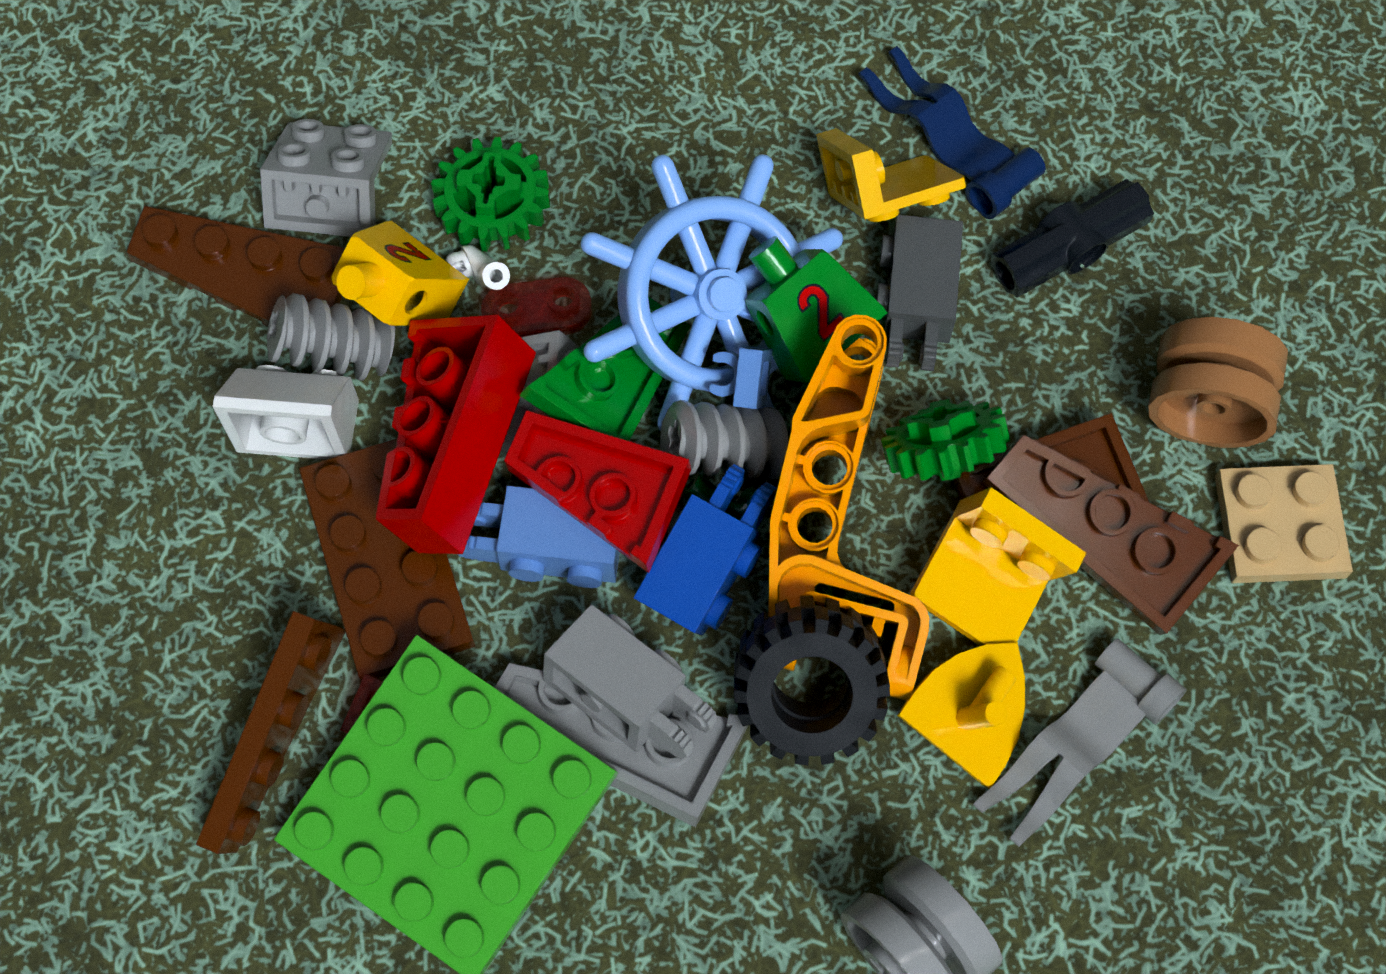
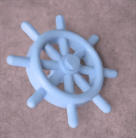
M760 154L753 159L739 198L707 196L688 199L672 159L667 155H658L653 159L651 168L667 208L652 217L641 228L630 246L595 232L586 233L581 239V248L586 254L621 268L617 298L622 326L586 343L583 350L584 356L588 361L597 363L633 347L637 355L648 367L670 381L671 384L657 420L660 431L666 412L674 402L679 400L689 401L693 389L709 392L710 384L722 383L728 385L733 380L734 372L730 365L713 368L701 367L716 326L726 351L739 355L740 348L749 346L737 315L754 322L745 302L747 296H749L747 292L766 281L754 264L736 272L749 234L756 238L760 244L777 236L792 258L804 249H823L830 253L842 245L843 235L836 228L826 229L797 243L791 232L778 218L760 207L774 167V163L768 155ZM719 220L729 223L715 262L698 222ZM677 233L693 272L657 258L668 241ZM650 280L669 287L672 301L650 312L648 298ZM695 317L681 357H679L664 343L659 333ZM764 339L757 346L761 348H768ZM773 357L771 359L770 374L778 369ZM767 393V402L764 407L774 408L770 395Z

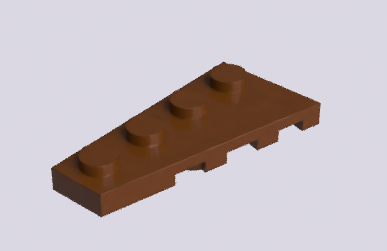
M144 206L126 252L131 262L190 290L194 288L214 298L217 303L233 311L237 309L262 321V324L267 327L274 305L281 295L285 296V299L292 293L304 295L308 303L314 298L326 300L329 307L336 303L340 304L342 295L332 283L331 276L345 248Z
M1025 435L1017 439L982 481L988 488L992 487L1085 551L1086 555L1080 567L1159 635L1169 632L1239 546L1222 536L1216 537L1194 526L1193 521L1174 511L1167 512L1140 498V494L1121 484L1116 486L1091 473L1090 468Z
M296 611L292 612L197 840V846L216 854L237 853L240 845L246 846L251 841L260 821L261 814L258 809L268 788L275 783L281 772L284 756L346 632L345 629Z

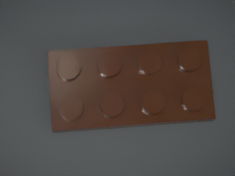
M397 439L299 468L358 677L362 683L389 675L416 635L446 655L475 647L447 554L417 553L375 519L387 453L396 448Z

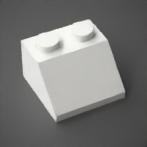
M261 365L256 370L237 368L214 396L212 407L236 452L328 460L350 453L359 399L351 377L338 375L336 371L322 369L320 372L313 371L312 374L288 372L274 365Z

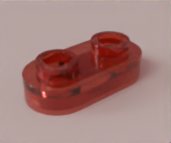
M558 277L511 283L502 289H492L482 301L481 314L482 316L499 315L520 337L557 330L568 335L580 331L587 325L592 315V303L590 293L583 283L570 277ZM560 297H569L573 300L567 306H559L554 303ZM506 304H514L518 307L512 313L500 311V308Z

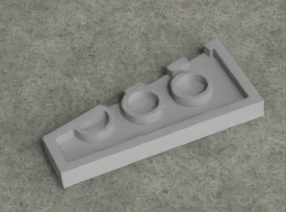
M509 663L494 687L616 770L618 775L610 786L695 828L748 725L742 726L738 715L729 713L728 718L717 716L719 722L711 731L708 730L705 733L673 711L667 718L688 734L695 747L687 758L685 757L681 760L651 738L637 752L633 751L544 682L543 670Z

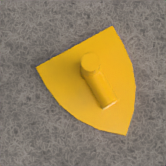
M1018 642L985 644L955 654L931 670L915 688L897 714L904 722L988 789L994 785L1015 748L1025 712V674Z

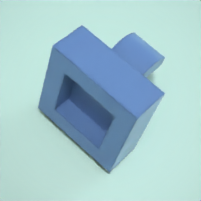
M748 346L740 348L739 355L731 351L713 354L712 361L729 364L733 369L734 377L728 385L722 383L710 384L709 392L721 397L734 394V407L758 409L766 406L773 349Z

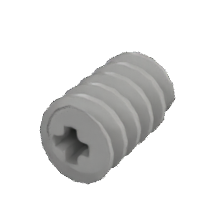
M292 293L286 299L285 296L281 295L274 305L268 325V361L276 363L283 349L287 348L289 349L291 366L299 367L305 354L311 353L312 370L320 372L329 357L333 358V371H336L338 375L343 376L349 363L352 362L354 363L355 379L364 381L371 367L376 368L378 376H382L387 371L394 348L395 326L383 323L377 317H373L366 309L357 308L351 313L348 305L336 303L329 307L326 300L314 298L308 303L304 295Z
M686 400L674 402L667 410L662 421L660 451L689 459L691 465L689 475L696 473L701 460L703 473L707 476L713 477L717 475L721 465L724 473H726L729 467L735 464L745 470V475L749 479L759 478L763 470L766 477L770 480L776 481L780 479L788 447V433L784 419L778 410L772 407H764L758 410L742 407L736 409V407L724 403L715 407L708 402H700L693 405Z

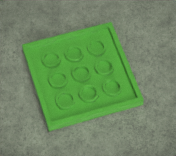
M416 635L274 840L459 974H484L618 775V772L429 642Z

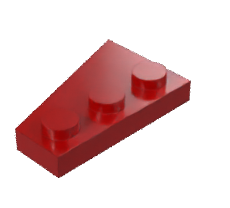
M527 410L504 459L508 471L648 573L652 568L691 472L689 459Z

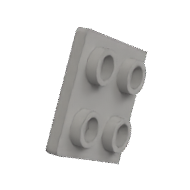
M302 119L288 123L260 168L264 228L352 237L355 232L375 226L374 180L392 145V133L376 131L374 127L364 124H356L349 127L327 126L314 119Z

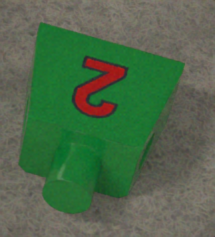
M774 236L760 244L749 255V259L766 281L747 296L745 300L746 306L767 347L773 349L772 357L786 380L808 383L811 380L837 325L845 318L856 314L867 315L879 321L887 314L884 307L823 249H804L792 258L778 237ZM854 334L845 339L842 344L843 351L863 334Z

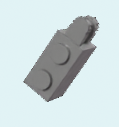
M592 604L544 653L543 681L635 752L649 738L681 760L685 757L687 758L693 752L695 747L692 739L683 729L678 728L674 722L667 718L673 711L705 733L708 730L711 731L719 722L716 712L712 707L684 686L686 675L682 673L681 667L673 657L659 649L653 651L635 637L633 630L623 619L614 614L607 616Z

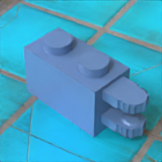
M507 486L504 505L481 503L474 522V526L500 529L498 539L470 535L463 554H457L465 559L499 563L501 570L509 571L508 574L511 577L522 581H541L544 575L566 577L568 583L577 587L597 588L602 585V582L616 583L620 552L533 488Z

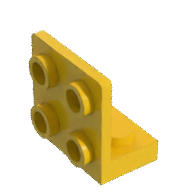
M837 128L816 134L829 195L864 220L867 219L870 222L886 221L898 216L900 213L899 209L917 203L922 206L940 204L950 199V193L966 188L964 175L927 155L884 167L876 151H873L870 147Z
M990 487L960 500L910 595L918 598L927 611L979 646L1014 643L1018 641L1048 581L1077 573L1086 552Z

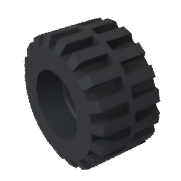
M800 596L801 606L790 608L787 599L775 604V615L769 617L763 611L754 619V631L745 630L740 639V652H736L734 702L738 703V717L742 726L750 725V738L759 747L766 741L770 742V755L782 760L785 754L789 752L794 754L795 764L807 766L809 756H820L821 764L825 765L835 762L834 753L843 750L847 757L858 752L857 739L859 737L870 742L877 733L875 719L884 721L888 710L886 697L890 696V683L882 646H879L877 634L870 624L865 627L863 626L860 613L850 607L844 614L840 612L839 601L827 597L824 606L821 607L814 606L813 596ZM804 657L828 659L841 667L847 674L843 685L836 693L816 702H802L788 697L777 687L774 680L786 665Z

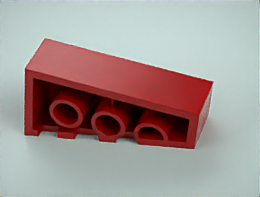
M499 315L410 320L408 338L414 342L412 357L403 360L400 377L407 384L404 405L396 407L394 410L392 427L398 432L396 448L387 453L375 519L417 553L463 554L519 402V395L523 391L536 352Z

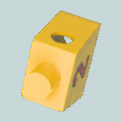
M386 221L355 232L350 238L331 276L332 283L344 298L356 301L380 321L391 326H410V320L449 318L469 281V278L393 221Z

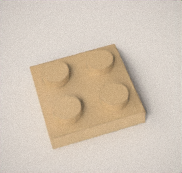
M1333 464L1219 469L1215 475L1224 538L1239 545L1228 558L1231 583L1346 579L1353 572Z

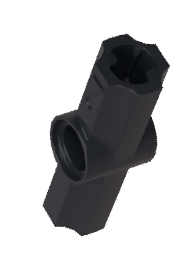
M1125 179L1081 205H1078L1075 201H1069L1058 206L1044 217L1036 230L993 253L990 263L995 271L997 280L1007 293H1011L1018 298L1065 270L1070 275L1083 270L1080 266L1081 264L1085 268L1092 265L1106 252L1109 245L1151 222L1154 212L1149 202V195L1139 182L1133 183Z

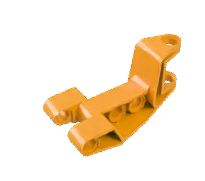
M855 314L845 318L837 325L792 418V430L770 517L768 616L772 617L775 615V604L787 599L790 608L801 606L800 596H813L814 605L823 607L827 597L839 601L841 612L846 613L851 607L860 613L861 617L872 619L871 626L876 632L877 638H881L885 623L895 625V635L887 663L890 697L907 701L915 686L929 632L930 618L927 609L914 596L846 569L841 564L838 556V545L882 379L887 343L884 328L876 319L867 315ZM854 334H864L873 340L858 338L845 351L842 349L844 340ZM855 354L863 355L867 357V359L854 360L852 358H849V356ZM825 456H835L845 464L847 472L839 483L825 485L819 482L813 475L812 469L815 462ZM811 512H820L826 515L832 524L830 535L818 543L803 539L798 532V524L801 518ZM818 584H824L883 599L893 603L894 609L893 611H888L815 592V587ZM797 660L792 661L783 669L794 671Z

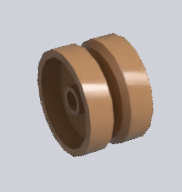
M1203 317L1187 319L1171 325L1163 333L1160 340L1157 357V372L1159 375L1153 380L1148 405L1149 418L1159 429L1175 438L1212 447H1249L1267 441L1276 433L1281 400V395L1278 391L1284 385L1288 357L1287 347L1278 336L1263 327L1238 319Z

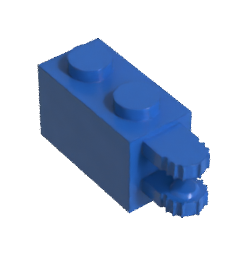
M735 464L726 471L709 502L693 494L691 495L655 558L650 572L646 574L633 597L699 635H704L708 627L714 630L719 628L733 603V599L728 597L727 594L738 575L746 578L758 561L762 547L756 544L761 535L757 528L776 495L777 488L765 482L754 492L741 520L725 513L744 481L745 470Z

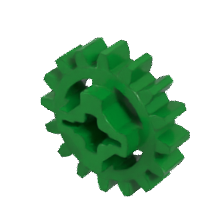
M495 137L491 147L483 148L478 138L473 139V151L466 153L459 147L452 149L455 163L451 164L440 161L438 168L441 178L433 179L431 182L434 199H432L436 217L442 220L444 232L448 235L458 230L459 241L462 246L468 245L473 238L479 239L481 251L484 252L488 251L491 241L499 240L504 250L510 249V237L513 235H517L524 241L529 240L528 224L542 227L544 224L543 209L550 208L548 174L546 170H540L538 156L534 153L524 158L522 143L519 142L514 143L509 150L503 149L501 137ZM466 212H471L475 217L470 216Z
M950 399L932 402L929 408L918 410V414L899 419L900 426L887 428V436L881 438L886 462L891 473L900 472L901 478L904 479L919 474L921 480H927L936 475L940 476L941 481L960 478L962 472L974 471V465L993 462V453L1005 452L1007 450L1006 443L1010 442L1005 414H1002L1001 407L990 408L989 403L985 401L975 406L972 403L970 404L969 400L963 401L960 404H953L950 402Z

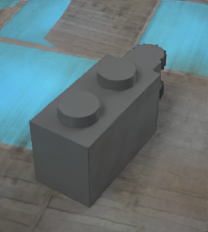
M898 215L893 235L883 234L879 267L889 268L888 284L878 283L876 300L887 311V314L883 316L885 317L884 331L886 337H888L887 367H899L904 352L902 338L922 340L919 363L921 364L920 370L934 371L937 343H950L957 312L963 221Z

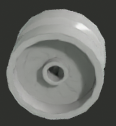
M905 856L883 876L884 893L887 899L873 893L864 892L841 913V922L847 934L877 974H992L1002 964L1003 957L998 944L984 922L943 876L916 856Z

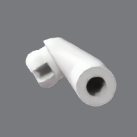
M473 245L461 246V251L449 253L446 258L447 263L466 277L473 276L476 283L482 287L498 290L504 288L509 282L510 273L507 266L496 262Z

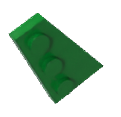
M648 296L650 312L663 307ZM619 314L588 341L564 357L556 366L528 385L519 396L554 419L629 441L663 377L648 367L637 355L633 347L597 363L590 362L585 358L583 350L586 343L622 326ZM684 321L659 333L664 343L676 354L691 325Z

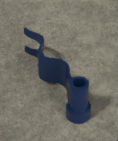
M898 46L891 49L888 53L895 62L902 80L915 96L930 98L935 102L934 104L924 99L903 100L896 97L884 86L875 73L867 67L858 73L876 101L890 113L908 114L915 118L923 128L930 147L940 162L971 180L965 190L967 199L984 218L994 219L1011 205L1012 197L1045 173L1044 160L1036 150L1026 147L1015 155L1004 144L987 138L979 132L971 121L967 107L960 94L946 83H929L922 79Z

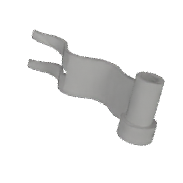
M1119 638L1114 640L1095 662V666L1102 673L1066 713L1037 735L1006 774L973 804L983 813L1023 787L1046 764L1059 755L1062 761L1029 813L1009 838L1018 847L1053 815L1081 780L1105 761L1144 717L1154 725L1158 724L1187 691L1169 673L1165 676L1159 674Z

